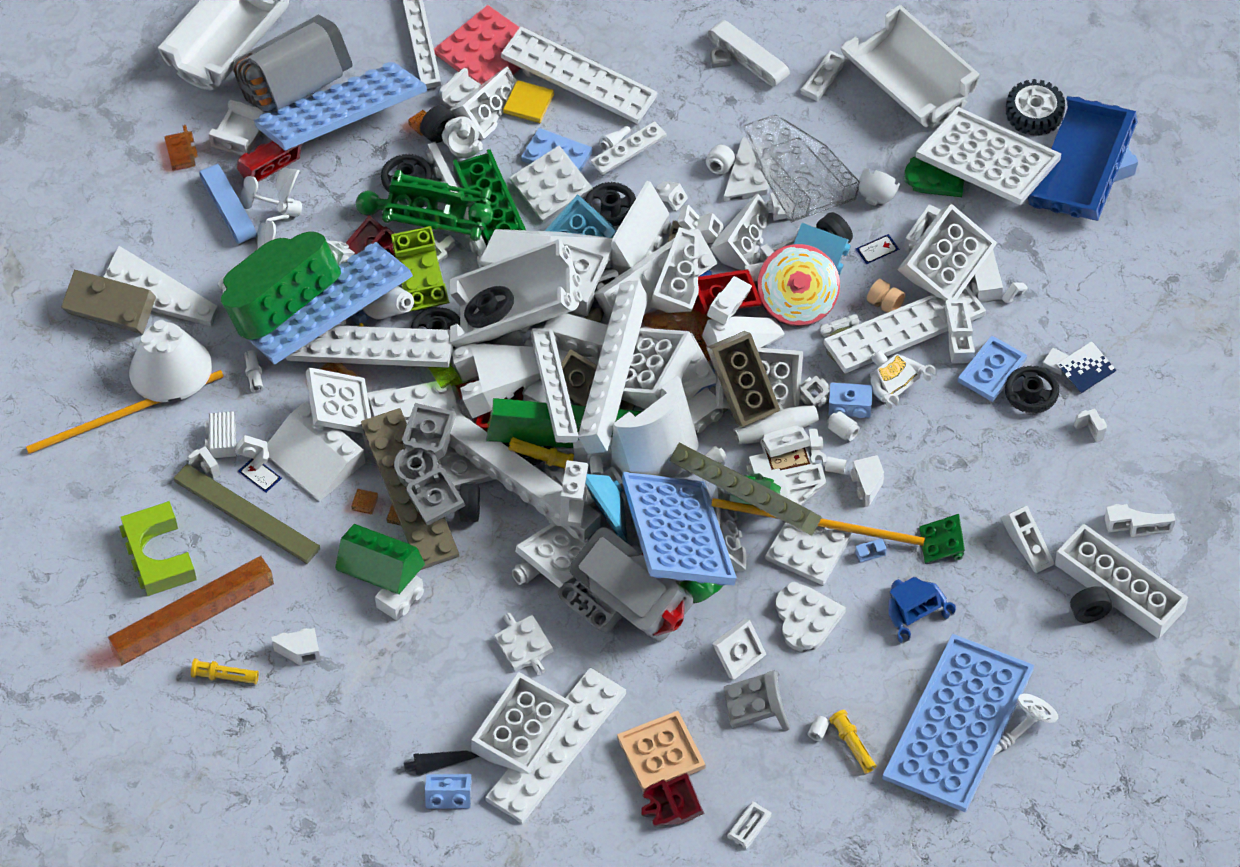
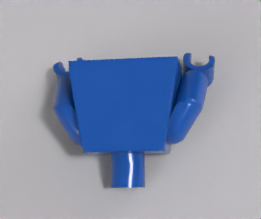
M912 577L905 582L899 579L895 580L891 585L888 613L894 627H897L899 630L897 639L900 643H903L901 634H906L909 640L911 636L910 630L905 628L903 624L908 626L943 607L941 615L946 619L950 616L946 609L950 610L952 614L956 611L955 604L946 601V596L935 583Z

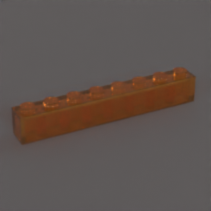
M260 555L108 636L111 650L122 666L274 584L272 571Z

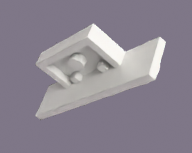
M654 121L591 159V163L604 175L665 138L667 133Z

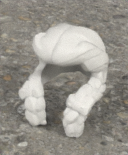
M457 117L445 124L442 139L449 146L453 155L468 159L483 150L481 141H478V128L469 118Z

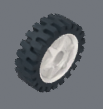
M1032 79V83L1029 80H1025L1024 84L1018 83L1017 87L1014 86L1009 92L1006 101L1007 120L1010 121L1012 127L1015 126L1017 131L1022 129L1023 134H1027L1030 131L1032 136L1037 132L1038 136L1043 135V131L1048 134L1051 130H1056L1057 126H1060L1063 121L1065 98L1063 93L1058 91V87L1054 86L1052 88V83L1048 82L1045 85V80H1040V83H1037V79Z

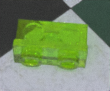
M451 362L449 367H428L442 389L451 384V387L455 385L457 390L460 391V388L465 386Z

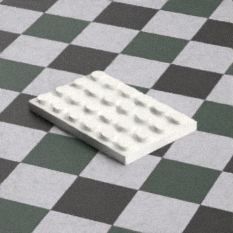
M957 107L916 151V158L1021 205L1061 160V153Z

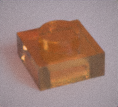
M425 110L408 119V124L420 136H422L420 124L427 113Z
M357 488L351 505L352 511L372 515L378 500V493Z

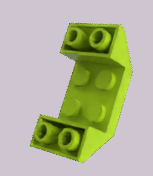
M431 226L392 234L395 258L409 268L413 275L401 283L402 289L409 292L414 299L413 307L409 312L449 304L450 301L446 285L443 282Z

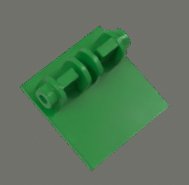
M960 514L919 526L920 535L925 538L924 545L922 546L925 564L948 556L954 557L955 560L963 558L965 547Z

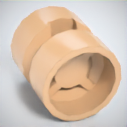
M878 279L872 285L867 295V302L876 307L881 306V310L886 313L900 308L905 299V292L896 287L890 288V284L883 279Z

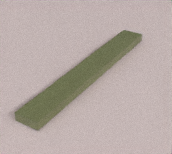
M186 464L174 477L175 483L304 563L308 564L319 552L320 545L189 464Z

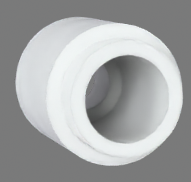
M842 412L833 413L828 419V429L844 440L852 441L859 433L860 427L857 426V423Z

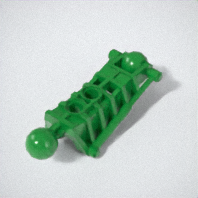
M400 170L394 171L392 175L388 199L379 198L375 192L368 190L361 192L355 200L357 211L363 215L369 216L374 215L378 210L383 211L382 220L385 223L396 221L420 227L431 226L435 230L442 229L470 235V239L473 241L480 240L481 230H485L486 225L490 224L493 219V210L489 201L491 196L490 189L484 188L480 192L455 187L444 182L405 175ZM466 194L479 196L480 198L466 197ZM438 203L446 204L444 210L437 209ZM467 207H470L468 210L469 220L464 219Z

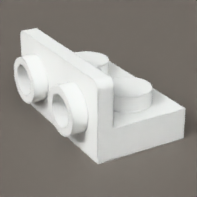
M463 68L447 84L440 88V103L451 109L481 86V84L468 76V69Z

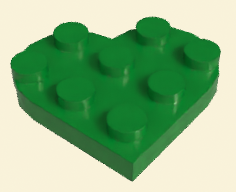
M916 157L910 159L904 171L905 183L913 187V191L962 198L964 179Z

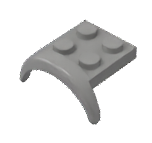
M772 670L756 677L723 686L732 728L776 716L784 731L790 729L781 700L778 676L780 674L778 671Z

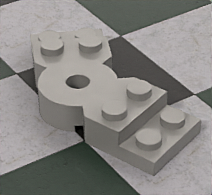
M415 403L402 438L405 449H402L397 454L394 466L399 481L407 487L409 498L428 526L465 506L445 469L439 468L437 461L446 454L456 413ZM415 465H421L419 468H413Z

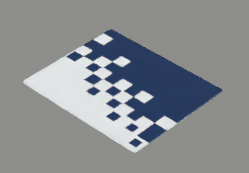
M1090 342L1057 363V366L1080 393L1085 392L1116 372V369L1093 342Z

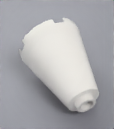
M397 286L365 306L363 310L365 314L374 319H384L410 311L413 307L414 299L409 292Z

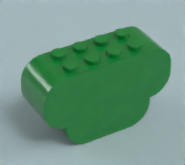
M304 232L292 239H273L262 245L225 275L223 284L226 290L221 296V303L241 337L249 340L258 339L271 333L332 285L341 275V268L324 235L318 232Z

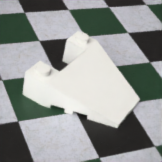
M468 344L452 351L454 364L463 382L479 375L480 380L460 388L463 401L472 418L490 412L492 410L493 398L504 399L507 397V399H510L514 396L513 392L522 386L527 388L541 378L535 350L531 346Z

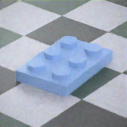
M538 128L522 154L521 159L523 162L531 164L560 145L581 172L593 150L590 146Z
M991 336L960 374L958 383L993 402L1004 389L1008 376L1023 365L1027 355Z

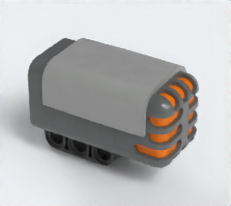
M316 15L236 58L233 61L232 70L247 102L262 111L269 112L274 110L277 112V110L293 104L342 77L343 72L351 68L353 64L336 24L321 15Z

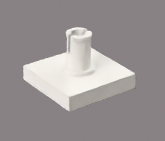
M613 437L610 439L606 452L588 454L580 440L577 443H573L574 461L587 463L592 475H603V467L611 466Z
M746 618L712 643L728 677L733 680L767 655L751 621Z

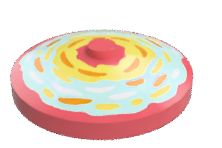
M793 244L776 250L766 259L759 272L757 290L763 307L773 318L790 326H807L822 320L833 309L839 296L840 279L834 263L825 253L809 245Z

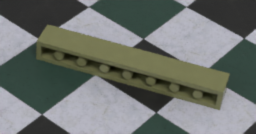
M680 442L669 460L688 472L811 536L822 518L815 512Z

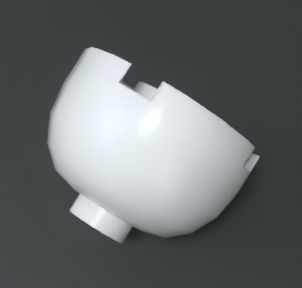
M863 169L859 178L858 189L861 195L866 198L865 201L876 206L877 203L884 204L892 200L900 185L899 182L895 184L896 179L881 171L875 170L874 173H869L870 169Z

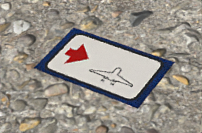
M889 234L855 248L866 264L900 250Z
M253 458L238 470L239 473L265 493L282 479L265 464H262L259 469H255Z

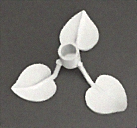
M282 168L276 180L277 196L280 201L256 195L258 189L256 178L247 176L244 179L240 195V202L244 209H250L255 198L278 204V211L283 214L268 218L266 223L260 224L256 237L258 248L275 239L276 226L273 221L289 219V216L298 217L301 214L302 203L288 198L300 170Z

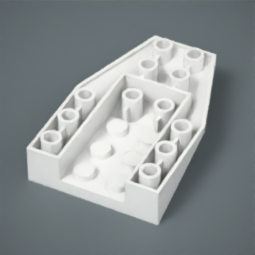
M494 230L480 259V264L483 266L493 264L560 239L564 246H568L575 272L581 279L579 291L582 300L579 301L577 309L572 312L584 316L588 315L594 302L596 286L605 267L609 268L612 263V238L551 231Z

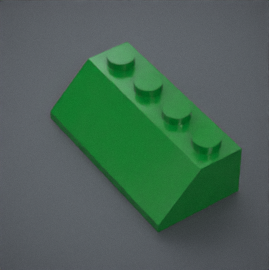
M354 523L340 540L335 568L339 572L400 595L423 568L425 562L416 546Z

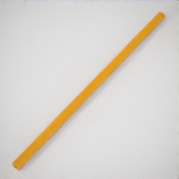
M219 370L211 373L206 384L223 378L222 371ZM150 399L142 400L26 446L27 452L31 454L160 402Z
M716 498L712 500V507L776 518L753 505ZM821 518L817 525L819 527L920 546L924 545L925 539L924 537Z

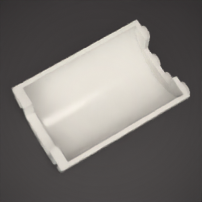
M200 0L161 43L158 50L169 66L173 65L178 70L177 75L198 88L214 90L233 71V61L251 51L289 6V0Z
M901 5L887 12L885 15V28L874 33L866 42L859 44L858 38L854 37L852 40L846 41L841 47L844 56L926 128L928 126L931 128L940 126L957 107L962 109L968 102L966 98L969 93H974L980 78V74Z
M560 239L450 279V295L460 306V326L458 324L450 326V342L456 348L468 344H481L577 309L579 301L582 300L579 291L581 279L575 272L568 246H564ZM493 286H505L510 289L514 296V304L502 320L483 328H475L467 323L464 317V310L475 295ZM500 295L495 296L497 301L505 299V296Z

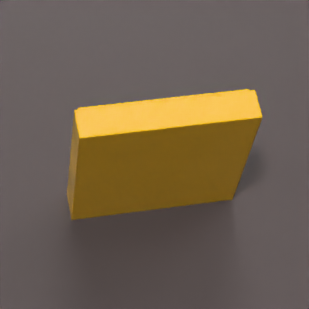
M517 80L503 109L504 114L541 123L554 96V90Z

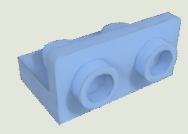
M427 774L425 784L426 808H470L471 774Z

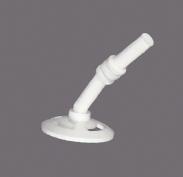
M1020 694L1017 701L1027 713V718L1012 732H1007L1005 736L1003 735L1000 738L993 756L1002 749L1006 750L1011 744H1015V740L1032 724L1038 722V720L1055 723L1058 719L1055 709L1036 696Z

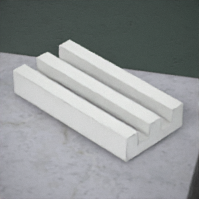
M752 802L728 833L727 838L729 840L733 839L736 844H741L742 848L747 849L770 819L772 813L757 803ZM756 809V814L749 821L747 826L743 829L739 836L736 835V833L743 826V824L746 822V820L749 818L752 812ZM762 814H764V816L761 818V820L758 822V824L755 826L752 832L744 840V837L747 835V833L750 831V829L753 827L756 821L760 818Z

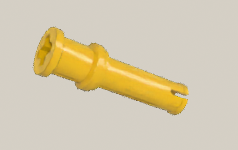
M512 437L509 443L511 446L508 448L509 451L545 461L550 467L554 465L564 468V471L567 460L573 461L574 458L573 453L559 452L554 447L547 449Z
M194 658L191 666V677H206L211 681L220 678L257 684L259 671L222 666L216 661L210 663Z
M840 710L834 713L829 718V722L834 724L838 730L839 738L847 743L865 774L872 772L876 769L877 765L856 734L857 727L851 724L847 717V711Z

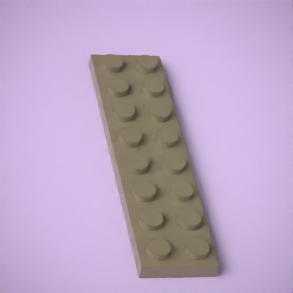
M401 408L362 420V429L407 542L418 548L425 562L421 570L459 557V551L445 517L427 526L409 498L407 487L398 479L394 462L399 451L405 449L402 438L407 427ZM415 465L413 468H419L421 465Z

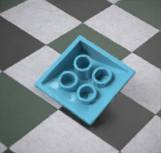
M577 194L545 231L613 238L617 229Z
M587 474L585 485L591 498L616 535L628 544L624 500L620 493L623 491L621 485L617 480L613 482L610 476Z

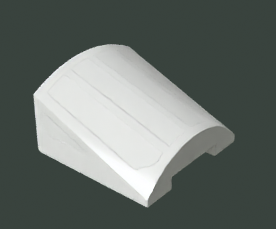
M678 376L661 387V398L635 417L629 411L613 423L611 467L615 468L621 478L623 472L675 478L684 470L669 461L678 443L680 442L697 451L699 442L683 385Z

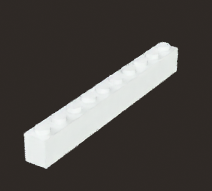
M639 280L622 282L619 285L578 438L588 454L606 452L609 447L613 423H615L648 300V296Z
M438 399L432 405V407L456 413L450 432L451 439L449 445L459 455L471 460L476 467L486 471L492 479L500 481L506 489L515 492L524 502H529L539 513L547 515L557 526H562L569 531L572 537L578 538L582 542H585L600 527L601 514L586 503L584 505L581 528L559 525L562 492L560 484L514 451H509L508 447L501 442L486 441V431L443 400Z

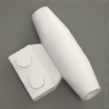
M814 405L783 409L744 427L738 426L734 428V436L738 445L757 443L763 439L764 447L770 457L780 456L787 452L811 446L810 438L803 428L819 420L818 413Z

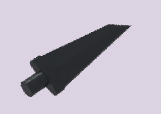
M467 750L413 754L414 761L404 762L403 764L405 771L416 769L417 776L480 756Z

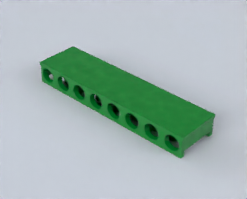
M488 149L485 154L457 162V159L453 160V172L460 188L480 192L484 188L491 190L489 201L493 210V219L490 224L486 225L485 230H481V236L486 246L495 229L526 231L491 149ZM466 194V197L480 198L479 196Z
M493 398L490 419L487 424L486 441L510 443L512 437L534 445L573 448V442H556L547 403ZM571 405L579 434L586 406ZM618 409L615 422L629 411L635 417L643 411Z

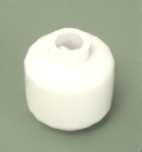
M716 145L707 155L706 165L713 173L725 174L733 165L735 155L729 147Z

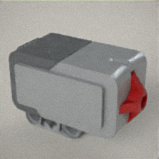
M608 528L598 529L571 562L569 570L571 575L577 579L575 584H563L558 590L559 598L598 630L609 632L621 617L624 616L655 641H663L671 632L677 630L683 623L684 615L693 604L692 595L675 580L649 576L644 556ZM574 591V596L571 599H567L568 593ZM583 591L588 592L593 597H595L597 603L593 601L590 597H588L585 593H583ZM581 602L589 607L587 611L579 605ZM606 616L605 623L599 625L600 618Z

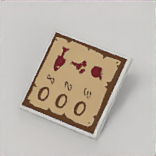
M763 439L760 440L771 470L779 468L780 472L812 465L806 447L784 453L780 456L770 457L764 447Z

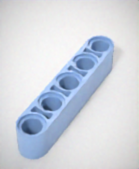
M215 164L200 170L201 180L236 243L240 244L257 237L253 223L220 165Z

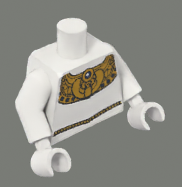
M879 350L871 356L878 366L870 372L872 393L885 403V407L888 410L892 409V403L898 406V395L920 379L921 374H923V378L926 381L931 380V375L928 373L936 374L934 366H924L899 354H895L887 359L884 353Z

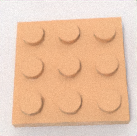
M679 711L617 734V739L643 792L646 791L648 786L662 779L668 782L685 773L691 775L705 769V763Z

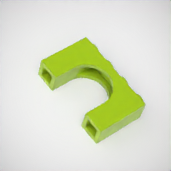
M170 501L121 516L122 525L119 526L122 538L127 537L128 542L125 543L128 555L133 554L134 559L131 560L134 572L139 571L140 577H137L140 589H145L147 596L197 580L188 552L163 560L149 558L143 553V549L149 540L178 529Z

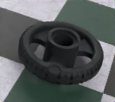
M414 154L398 155L388 160L383 166L381 182L384 189L389 193L392 175L388 174L395 166H397L396 170L402 171L403 174L417 177L415 165H419L426 173L424 179L429 180L433 179L432 168L420 156Z
M604 182L593 187L586 195L585 201L592 207L593 199H599L601 201V212L599 214L614 227L621 225L636 197L634 192L628 186L622 185V183ZM618 192L624 194L625 197L621 198ZM621 207L628 208L624 214L618 216L621 212Z
M505 286L487 288L469 301L464 310L465 320L470 326L475 328H483L497 323L512 309L514 296L510 289ZM495 296H505V299L497 301Z
M429 308L422 311V313L420 312L411 324V329H418L419 326H424L427 329L450 330V326L455 324L460 326V317L447 308ZM442 317H446L452 321L447 323L446 320Z
M1032 365L1023 366L1014 370L1008 376L1005 383V395L1009 403L1016 409H1019V411L1037 414L1038 412L1041 413L1049 410L1056 403L1059 396V384L1055 376L1048 370H1045V368ZM1023 376L1022 389L1017 392L1012 391L1013 383ZM1040 377L1050 384L1051 390L1043 389V380ZM1041 399H1043V400L1045 401V402L1040 403V404H1035V403H1038Z

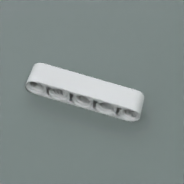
M722 19L707 31L709 39L716 46L727 49L731 57L770 86H777L790 75L788 67L782 61L728 21Z

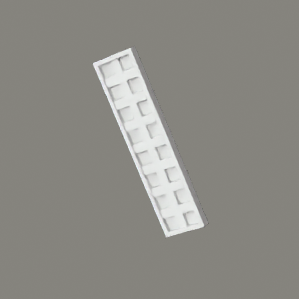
M523 27L518 29L501 53L502 59L636 124L640 122L657 97L656 91Z
M967 285L957 300H966L970 320L973 321L985 316L986 310ZM932 294L824 339L823 344L846 374L874 362L871 356L879 350L887 357L947 332L948 324L945 301Z
M334 326L287 356L286 359L287 361L449 367L454 345L450 342V330Z
M589 668L566 697V699L575 703L574 709L531 772L526 774L509 768L488 793L486 801L523 824L626 695V689Z

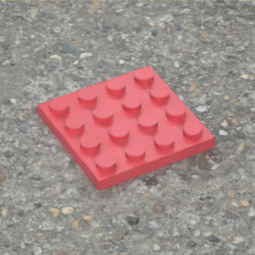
M487 5L435 47L434 53L458 72L463 68L468 69V76L482 85L507 66L513 75L521 69V67L501 58L502 51L520 27Z

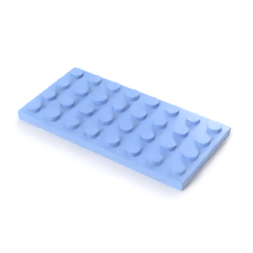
M388 62L381 68L366 71L364 75L351 77L347 82L334 84L330 89L313 93V96L306 99L302 98L294 104L277 110V112L264 113L260 115V118L255 119L254 122L255 126L284 150H288L427 91L425 83L398 64Z
M378 243L370 244L360 253L350 256L347 262L339 265L341 275L332 285L271 333L249 341L273 364H276L411 278L413 275L410 269Z
M623 472L621 480L649 576L659 579L671 578L678 581L689 580L698 583L707 582L722 586H734L737 578L714 508L711 506L712 502L705 482Z
M952 634L883 773L882 779L966 813L999 740L1018 704L1017 699L1023 693L1030 679L1034 665Z

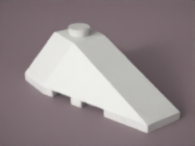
M730 317L726 325L711 319L707 321L702 334L707 346H710L742 331H747L752 334L755 345L758 348L766 347L784 336V332L775 318Z

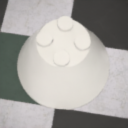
M158 320L141 336L129 368L130 381L137 393L152 401L169 402L168 399L179 397L182 400L195 394L206 384L212 371L211 357L201 343L179 326L164 320Z

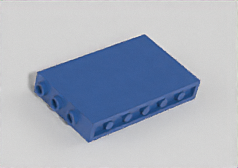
M1067 96L1068 108L1051 148L1061 153V160L1039 183L1034 192L1028 196L1029 205L1037 209L1044 208L1054 213H1065L1075 218L1082 217L1098 221L1137 125L1136 111L1121 108L1118 105L1111 106L1099 101H1089L1081 97Z

